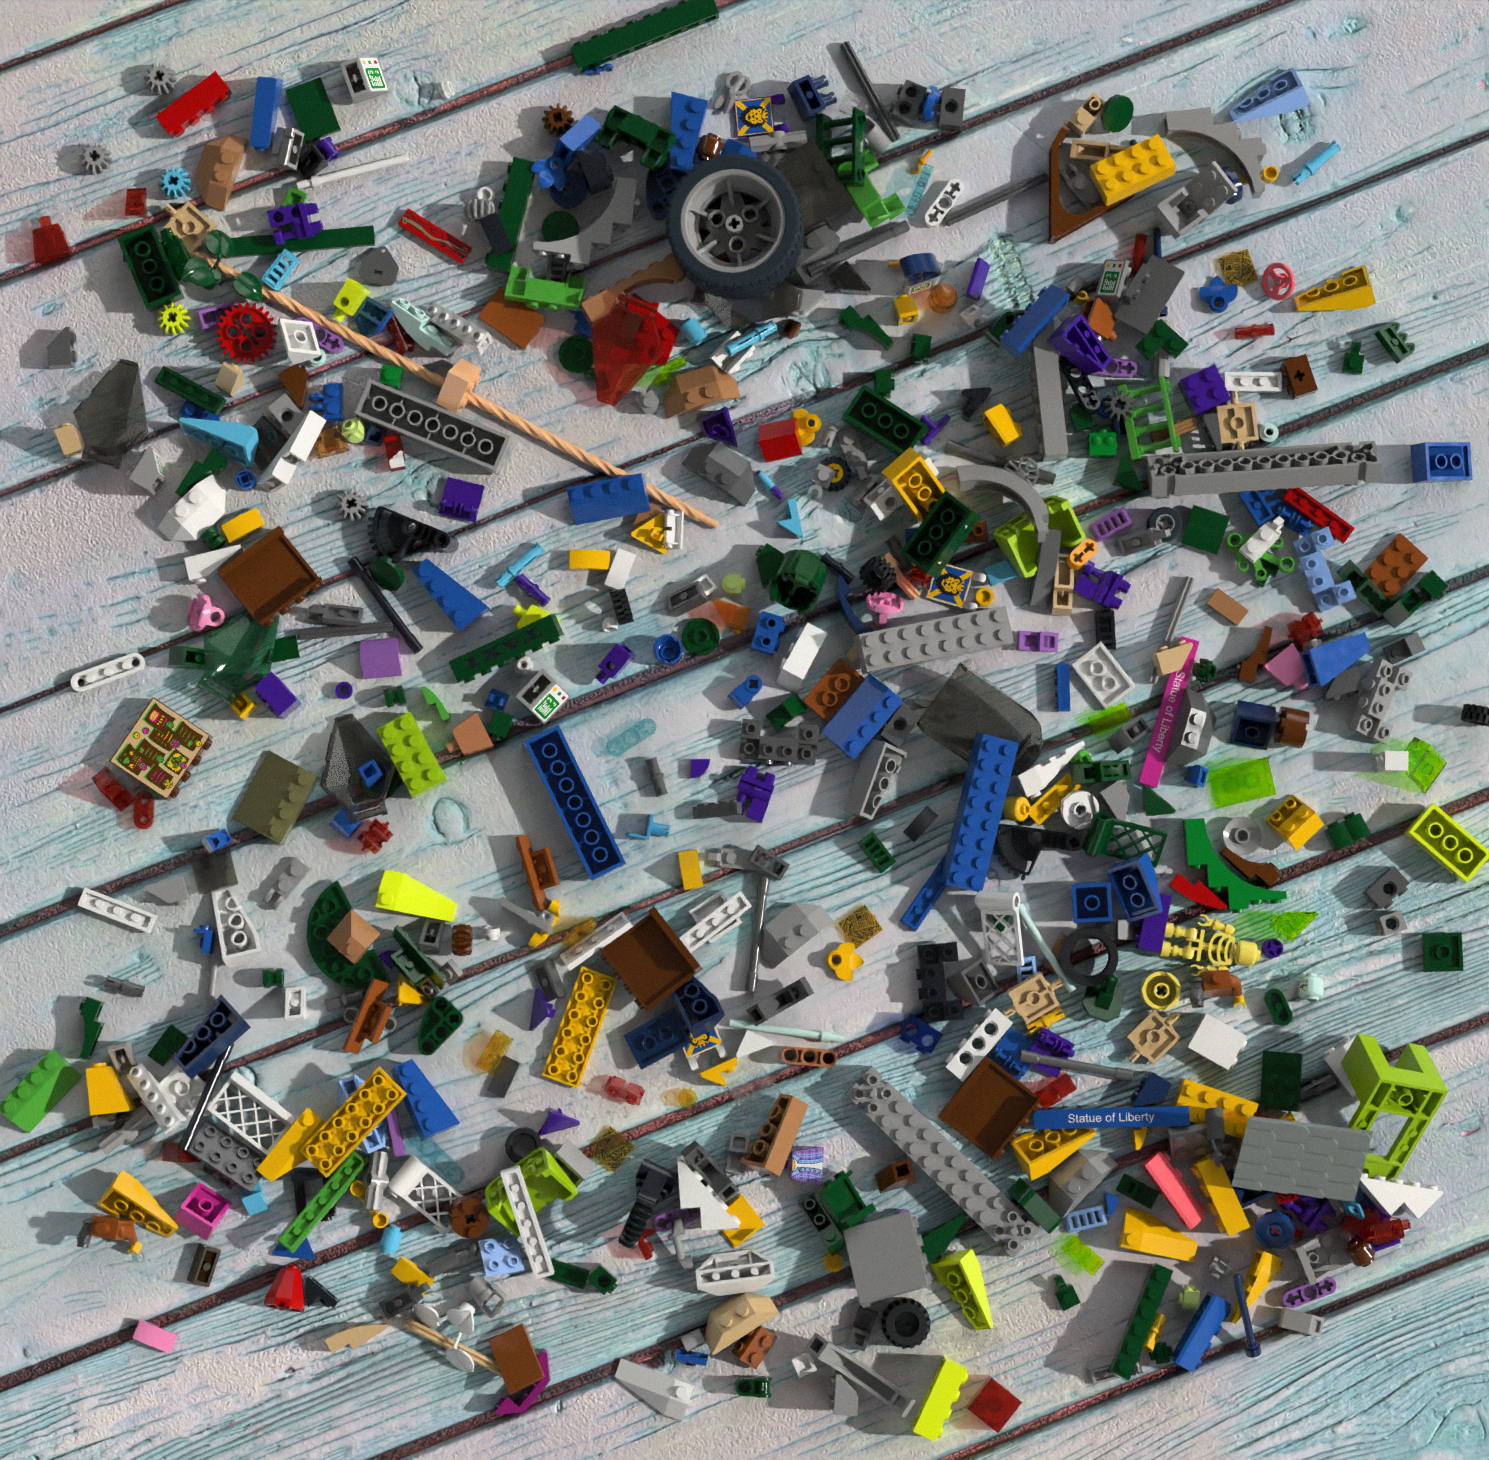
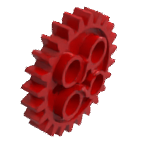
M246 301L245 307H242L241 303L238 302L237 309L231 305V312L226 309L224 310L227 315L226 317L220 315L223 323H217L221 330H216L215 332L221 334V336L216 340L223 342L219 348L225 347L224 354L226 355L230 352V359L232 360L236 356L238 363L242 358L245 364L248 363V359L255 363L256 357L262 361V354L269 356L267 349H274L270 344L277 343L272 338V336L278 335L277 332L272 330L277 327L275 324L271 325L274 317L268 318L267 316L270 312L263 313V306L256 309V303L249 307V303ZM243 315H251L252 322L244 324L241 321ZM235 320L246 330L251 329L250 334L259 342L258 346L248 336H242L243 331L234 323ZM229 328H237L239 334L236 337H230L227 333ZM258 328H262L266 331V335L263 338H257L255 331ZM244 341L252 344L250 351L246 352L241 349V344Z

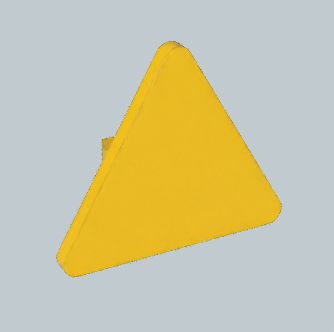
M665 512L655 516L630 534L662 554L667 553V548L663 544L664 530H667V527H664Z
M399 973L398 997L396 998L398 1006H401L403 1003L406 1007L411 1004L428 1005L430 1001L415 986L413 987L402 973Z

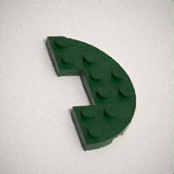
M335 881L318 896L308 916L306 937L314 962L327 977L349 988L368 989L373 978L385 981L388 984L392 983L374 948L366 952L355 964L327 940V937L351 909L353 910L339 881Z

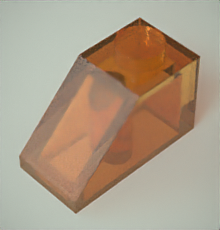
M714 598L713 605L726 628L730 629L729 632L739 635L741 632L745 633L751 608Z

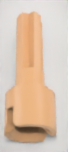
M889 552L886 553L881 560L886 559L887 564L889 562L892 564L890 568L894 567L895 569L893 572L896 573L895 582L911 600H915L920 595L919 591L898 569L899 563Z

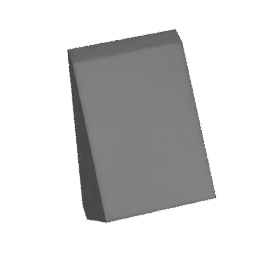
M131 1042L107 1047L119 1076L129 1074L131 1068L137 1066Z

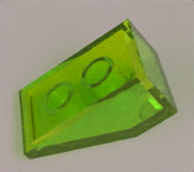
M1268 757L1208 771L1217 809L1276 795Z

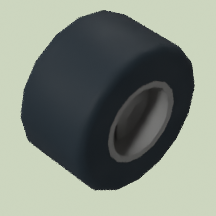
M1161 507L1150 514L1146 523V529L1158 527V530L1162 531L1169 528L1171 536L1162 538V543H1166L1179 535L1182 529V520L1176 510L1170 507Z

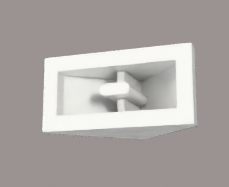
M747 1030L736 1056L740 1058L774 1044L771 1040Z

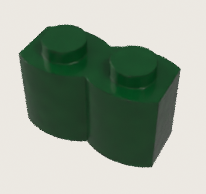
M1351 812L1344 816V821L1338 823L1336 820L1326 825L1328 829L1324 833L1334 852L1371 834L1361 813L1355 815L1354 812Z

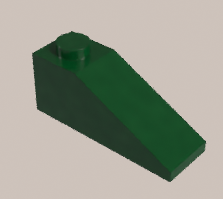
M965 1211L921 1236L924 1246H921L922 1253L926 1254L928 1262L932 1261L934 1263L942 1258L941 1254L946 1251L968 1216Z

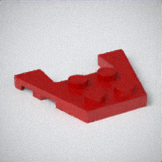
M633 293L627 309L645 316L631 352L612 345L606 362L666 366L680 330L640 296Z

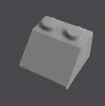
M569 1140L552 1156L576 1188L596 1167Z

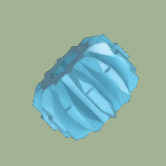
M172 166L171 172L165 169L166 175L159 176L163 180L158 182V185L162 187L161 192L163 194L167 193L168 198L174 195V198L178 199L179 194L185 197L184 190L190 191V187L187 186L191 184V180L188 179L189 174L187 172L183 173L181 167L176 171L175 167ZM175 180L178 184L174 185L172 181Z

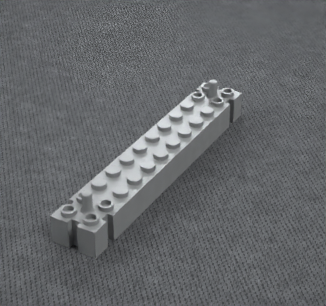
M1361 441L1359 445H1352V442L1172 454L1169 455V458H1162V455L1147 456L1146 478L1151 498L1164 497L1166 499L1171 497V493L1174 496L1342 484L1358 486L1360 485V480H1363L1365 483L1380 482L1382 462L1379 454H1377L1375 441Z
M871 1066L861 1076L864 1081L860 1085L854 1083L845 1094L856 1105L861 1102L864 1105L861 1110L996 1242L1001 1239L1003 1243L1000 1246L1014 1258L1024 1248L1021 1243L1025 1239L1031 1241L1040 1229L1028 1218L1023 1221L1020 1218L1023 1213L889 1082L884 1085L880 1081L883 1076Z

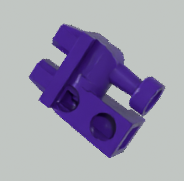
M302 202L267 211L271 228L291 224V230L283 233L281 230L273 231L277 246L283 245L285 240L315 237V234L324 230L321 220L311 221L310 215L319 213L317 203L307 204Z
M1088 561L1082 574L1086 576L1092 574L1099 581L1096 584L1081 575L1073 589V593L1105 609L1109 607L1118 610L1123 600L1115 597L1114 594L1118 590L1126 595L1131 584L1123 580L1124 576L1113 571L1105 572L1094 567L1095 563Z
M749 765L745 774H742L736 800L741 802L743 806L747 797L752 799L746 817L762 823L775 787L773 786L775 775L766 772L762 781L755 778L759 769ZM742 807V814H740V815H743V814H744V811H745V808H744V807Z
M1298 1195L1300 1199L1306 1202L1303 1207L1294 1203V1201L1280 1204V1207L1284 1210L1290 1209L1295 1213L1298 1220L1309 1229H1314L1322 1234L1328 1227L1321 1220L1324 1214L1332 1219L1337 1215L1325 1197L1322 1199Z

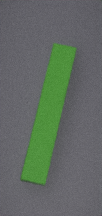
M353 1151L279 1237L278 1243L293 1254L367 1167L369 1162Z

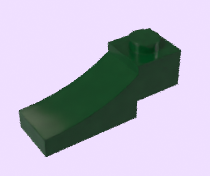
M851 305L839 314L838 319L840 321L838 323L844 330L848 329L850 332L855 330L866 334L876 340L886 350L893 346L894 342L869 314L862 319Z
M212 448L203 464L195 460L175 493L183 497L203 479L214 473L218 475L220 472H224L228 465V458Z
M1351 559L1336 572L1344 582L1350 580L1355 594L1378 617L1392 605V602Z
M1129 760L1070 766L1072 785L1131 779Z
M86 997V1000L83 999L79 1006V1010H81L80 1015L83 1016L85 1026L84 1043L80 1057L86 1060L91 1059L105 1024L98 1021L105 1002L92 997Z

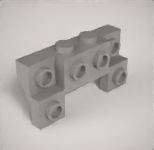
M1374 657L1348 729L1382 744H1387L1393 726L1383 720L1395 688L1406 691L1413 673L1401 666H1395L1384 659Z

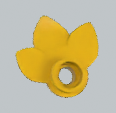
M795 409L791 411L792 418L796 417L801 446L804 447L814 440L815 432L821 428L822 422L816 414H809L804 409ZM810 420H814L815 422L814 426L812 427L809 426Z
M850 942L840 944L837 950L830 951L826 956L828 967L834 969L837 977L845 981H852V970L864 964V960L860 955L853 953L855 944ZM837 956L839 962L833 963L832 957Z

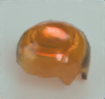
M947 283L935 285L928 296L929 307L939 314L951 312L958 300L957 291L952 285Z

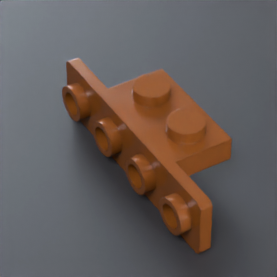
M528 835L515 837L516 848L522 859L521 864L527 876L528 887L531 889L533 904L537 911L548 909L549 904L544 889L560 884L550 849L548 847L533 852Z
M374 978L371 980L343 1050L359 1054L365 1038L370 1042L378 1043L392 1010L390 1006L382 1002L388 987L387 982Z

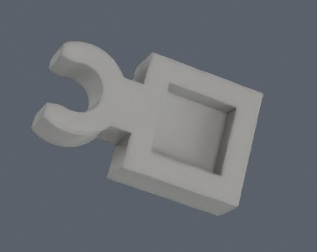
M819 463L811 478V482L815 483V485L809 488L808 495L813 490H817L819 493L817 499L819 500L822 497V487L825 489L829 488L836 471Z

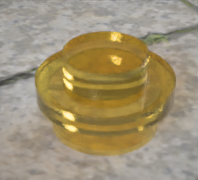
M692 1089L680 1091L678 1102L682 1107L690 1108L696 1104L697 1095Z

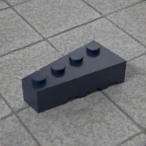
M222 994L217 998L218 1001L214 1007L210 1008L206 1013L207 1016L203 1022L197 1025L192 1037L186 1040L173 1058L191 1079L196 1077L251 1028Z

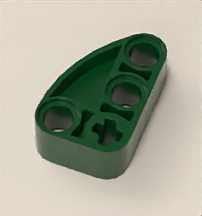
M440 996L435 998L426 1009L421 1020L418 1048L423 1055L434 1054L464 1022L463 1013L446 997ZM439 1000L446 1002V1008L443 1011L438 1010L436 1007V1003ZM458 1014L460 1016L458 1018L460 1020L459 1023H452L450 1016ZM440 1027L446 1029L447 1033L444 1038L437 1036L436 1032ZM426 1041H430L433 1044V1049L430 1052H426L423 1049V1044Z
M1019 1178L1007 1190L1015 1201L1047 1233L1051 1234L1063 1222L1059 1215L1022 1178Z

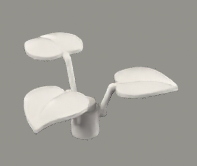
M463 1302L458 1309H449L446 1316L439 1318L438 1313L433 1308L420 1303L413 1305L417 1318L427 1327L437 1328L439 1322L441 1323L446 1319L457 1327L459 1333L454 1342L453 1349L448 1348L446 1350L447 1358L456 1368L465 1372H473L474 1362L471 1356L457 1348L462 1333L471 1335L474 1331L473 1314L475 1309L473 1306Z

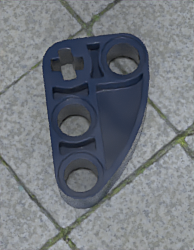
M666 161L662 165L665 168L662 172H655L649 169L646 179L648 210L651 217L657 221L666 218L668 202L677 185ZM665 182L673 184L670 189H665L662 185ZM659 206L664 210L662 213L656 214L653 211L655 207Z
M932 253L912 254L899 260L907 286H912L941 275L937 259Z

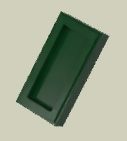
M552 1259L555 1272L554 1275L547 1276V1278L584 1289L590 1270Z

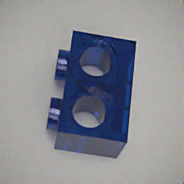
M909 1013L897 1032L901 1035L899 1039L907 1044L910 1042L917 1045L915 1049L924 1055L927 1052L931 1054L943 1036L941 1032ZM909 1024H913L916 1027V1033L912 1036L906 1033V1027ZM925 1035H930L933 1039L932 1044L929 1046H925L922 1043V1038Z

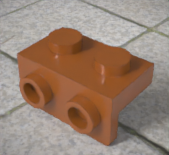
M760 1325L741 1337L736 1342L732 1353L744 1363L757 1369L778 1337Z

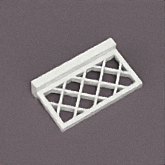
M234 1071L230 1079L206 1108L266 1155L272 1151L297 1120V1117L237 1071ZM232 1083L238 1088L239 1096L227 1098L226 1089ZM224 1093L225 1098L219 1099V1098L222 1096V1094ZM250 1097L253 1099L254 1108L243 1109L241 1098ZM239 1098L240 1110L229 1111L228 1100ZM225 1100L226 1112L218 1113L212 1108L217 1101ZM256 1102L262 1107H256ZM266 1109L269 1112V1120L258 1121L257 1110ZM254 1110L256 1122L244 1123L243 1111ZM241 1112L242 1123L233 1124L230 1122L229 1113ZM221 1114H227V1119ZM271 1114L274 1115V1116H275L276 1118H278V1119H272ZM280 1120L286 1125L282 1132H273L272 1121ZM270 1122L271 1133L260 1135L258 1123ZM256 1124L257 1135L248 1136L245 1132V1125ZM274 1135H279L274 1141ZM260 1137H272V1145L268 1150L261 1145Z

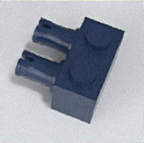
M806 75L794 80L787 88L803 122L815 118L816 114L822 113L827 106L837 103V98H832L835 95L834 92L820 97L817 91L829 85L828 80L824 81L826 79L825 75L813 80L810 75Z

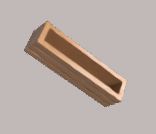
M1188 416L1184 418V421L1178 420L1174 422L1176 436L1184 435L1199 428L1195 416ZM1169 428L1153 431L1149 435L1152 443L1171 439Z

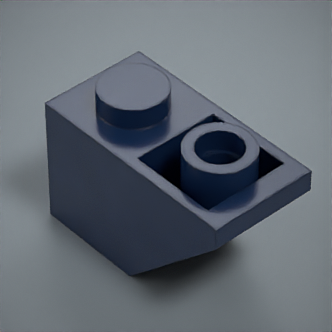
M1153 1072L1145 1073L1140 1081L1142 1086L1139 1091L1135 1090L1130 1098L1132 1100L1130 1105L1139 1107L1163 1101L1172 1084Z

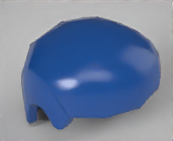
M672 634L661 635L653 646L655 658L665 665L674 664L680 659L682 654L681 642Z

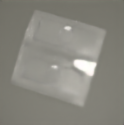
M761 1063L727 1086V1089L748 1119L778 1099L779 1095L782 1094Z

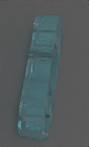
M925 163L905 214L914 217L934 170L933 166Z
M650 718L638 722L610 740L607 744V752L613 757L622 755L653 735L656 731L655 722ZM644 723H652V731L648 732L646 730L642 732L644 737L640 738V734L635 728L639 727V730L644 728ZM630 732H634L637 735V740L634 743H629L626 740V735ZM623 737V741L628 747L624 748L622 745L619 747L618 753L615 751L611 752V744L615 743L618 745L621 743L619 739Z

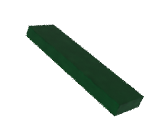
M166 366L162 367L154 381L159 386L215 416L219 415L227 401L222 396Z

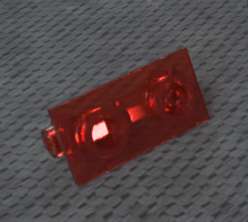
M392 315L386 323L388 333L392 335L396 351L403 356L406 351L412 352L415 350V343L409 334H403V332H406L399 323L396 316Z
M609 1076L604 1091L609 1096L622 1098L631 1105H640L645 1093L641 1086L630 1082L628 1088H625L626 1080L616 1076Z

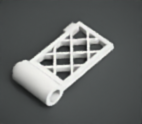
M979 891L975 896V905L981 910L985 947L982 949L983 960H986V964L1023 966L1019 893ZM987 914H992L998 921L994 925L987 920ZM1005 915H1013L1014 924L1012 926L1003 919ZM999 922L1008 929L1004 935L995 927ZM991 931L1000 938L996 943L989 938ZM1009 931L1016 937L1014 944L1005 937ZM1001 940L1010 947L1006 953L997 945ZM993 948L1002 956L1000 959H992L991 951ZM1011 949L1017 954L1018 960H1012L1007 955Z
M412 1154L388 1183V1192L396 1198L398 1195L415 1207L434 1223L433 1228L439 1233H448L452 1229L451 1224L446 1228L440 1223V1215L448 1214V1211L439 1212L438 1201L450 1200L451 1205L452 1200L463 1195ZM426 1173L434 1177V1185L423 1186L422 1178ZM446 1187L449 1190V1197L438 1199L437 1188ZM435 1188L436 1199L424 1200L423 1189ZM421 1189L422 1200L413 1201L408 1197L413 1190ZM436 1202L437 1213L425 1211V1203Z

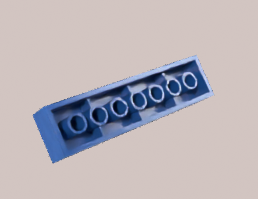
M557 725L524 741L591 881L626 865L560 726Z
M976 732L939 882L976 892L983 891L1019 746L1018 742Z

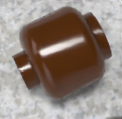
M712 133L703 135L696 148V152L700 156L699 159L707 161L709 158H715L720 155L724 147L721 142L722 139Z
M1352 1238L1347 1243L1346 1255L1355 1266L1366 1267L1374 1261L1375 1250L1367 1239Z

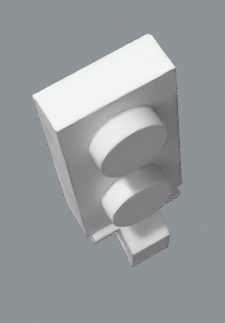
M1278 516L1272 523L1268 521L1239 549V552L1254 564L1279 539V535L1282 532L1280 529L1284 526L1285 520Z

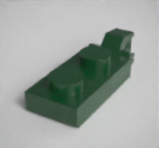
M171 227L160 231L163 239L162 245L178 281H182L183 269L191 258L182 239L174 235Z

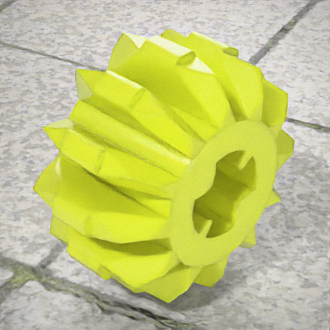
M171 303L170 308L164 305L165 312L161 310L158 312L163 316L157 318V321L161 323L159 325L160 329H165L166 334L172 331L174 336H176L177 330L180 333H184L182 327L188 328L189 325L186 321L190 320V317L186 316L188 313L187 309L182 310L183 306L181 304L176 307L174 303ZM172 316H175V319L177 320L174 323L171 319Z

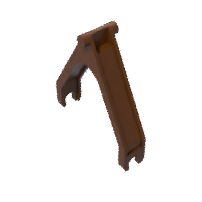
M1065 123L1049 150L1048 242L1050 244H1056V242L1131 200L1135 195L1134 193L1107 207L1103 202L1083 214H1073L1062 207L1059 201V148L1071 128Z

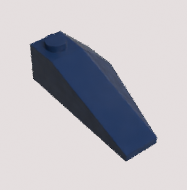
M692 977L672 993L694 1039L710 1032L725 1016L717 997L695 977Z

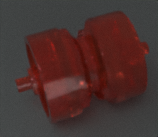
M1310 612L1304 615L1301 621L1294 620L1288 623L1287 628L1290 633L1287 636L1288 639L1292 638L1300 646L1309 640V636L1315 638L1323 634L1320 624L1323 620H1318L1316 615Z
M375 818L369 824V830H364L357 837L363 844L361 850L364 852L367 849L376 855L382 848V842L389 841L393 836V833L388 830L390 823L386 821L384 824Z

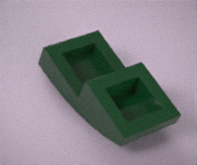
M1125 1173L1116 1188V1191L1149 1209H1152L1160 1194L1159 1191Z

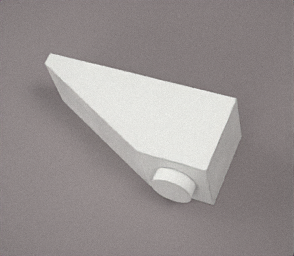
M239 544L184 558L189 580L192 583L195 582V584L207 582L206 579L212 578L221 568L244 551L243 547Z

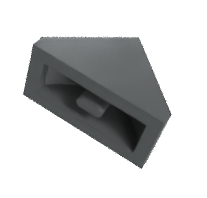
M426 917L418 946L440 950L445 921Z

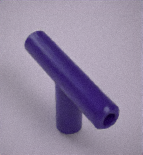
M945 414L936 424L926 415L920 418V421L930 429L921 440L922 444L927 445L949 422L951 417L948 414Z

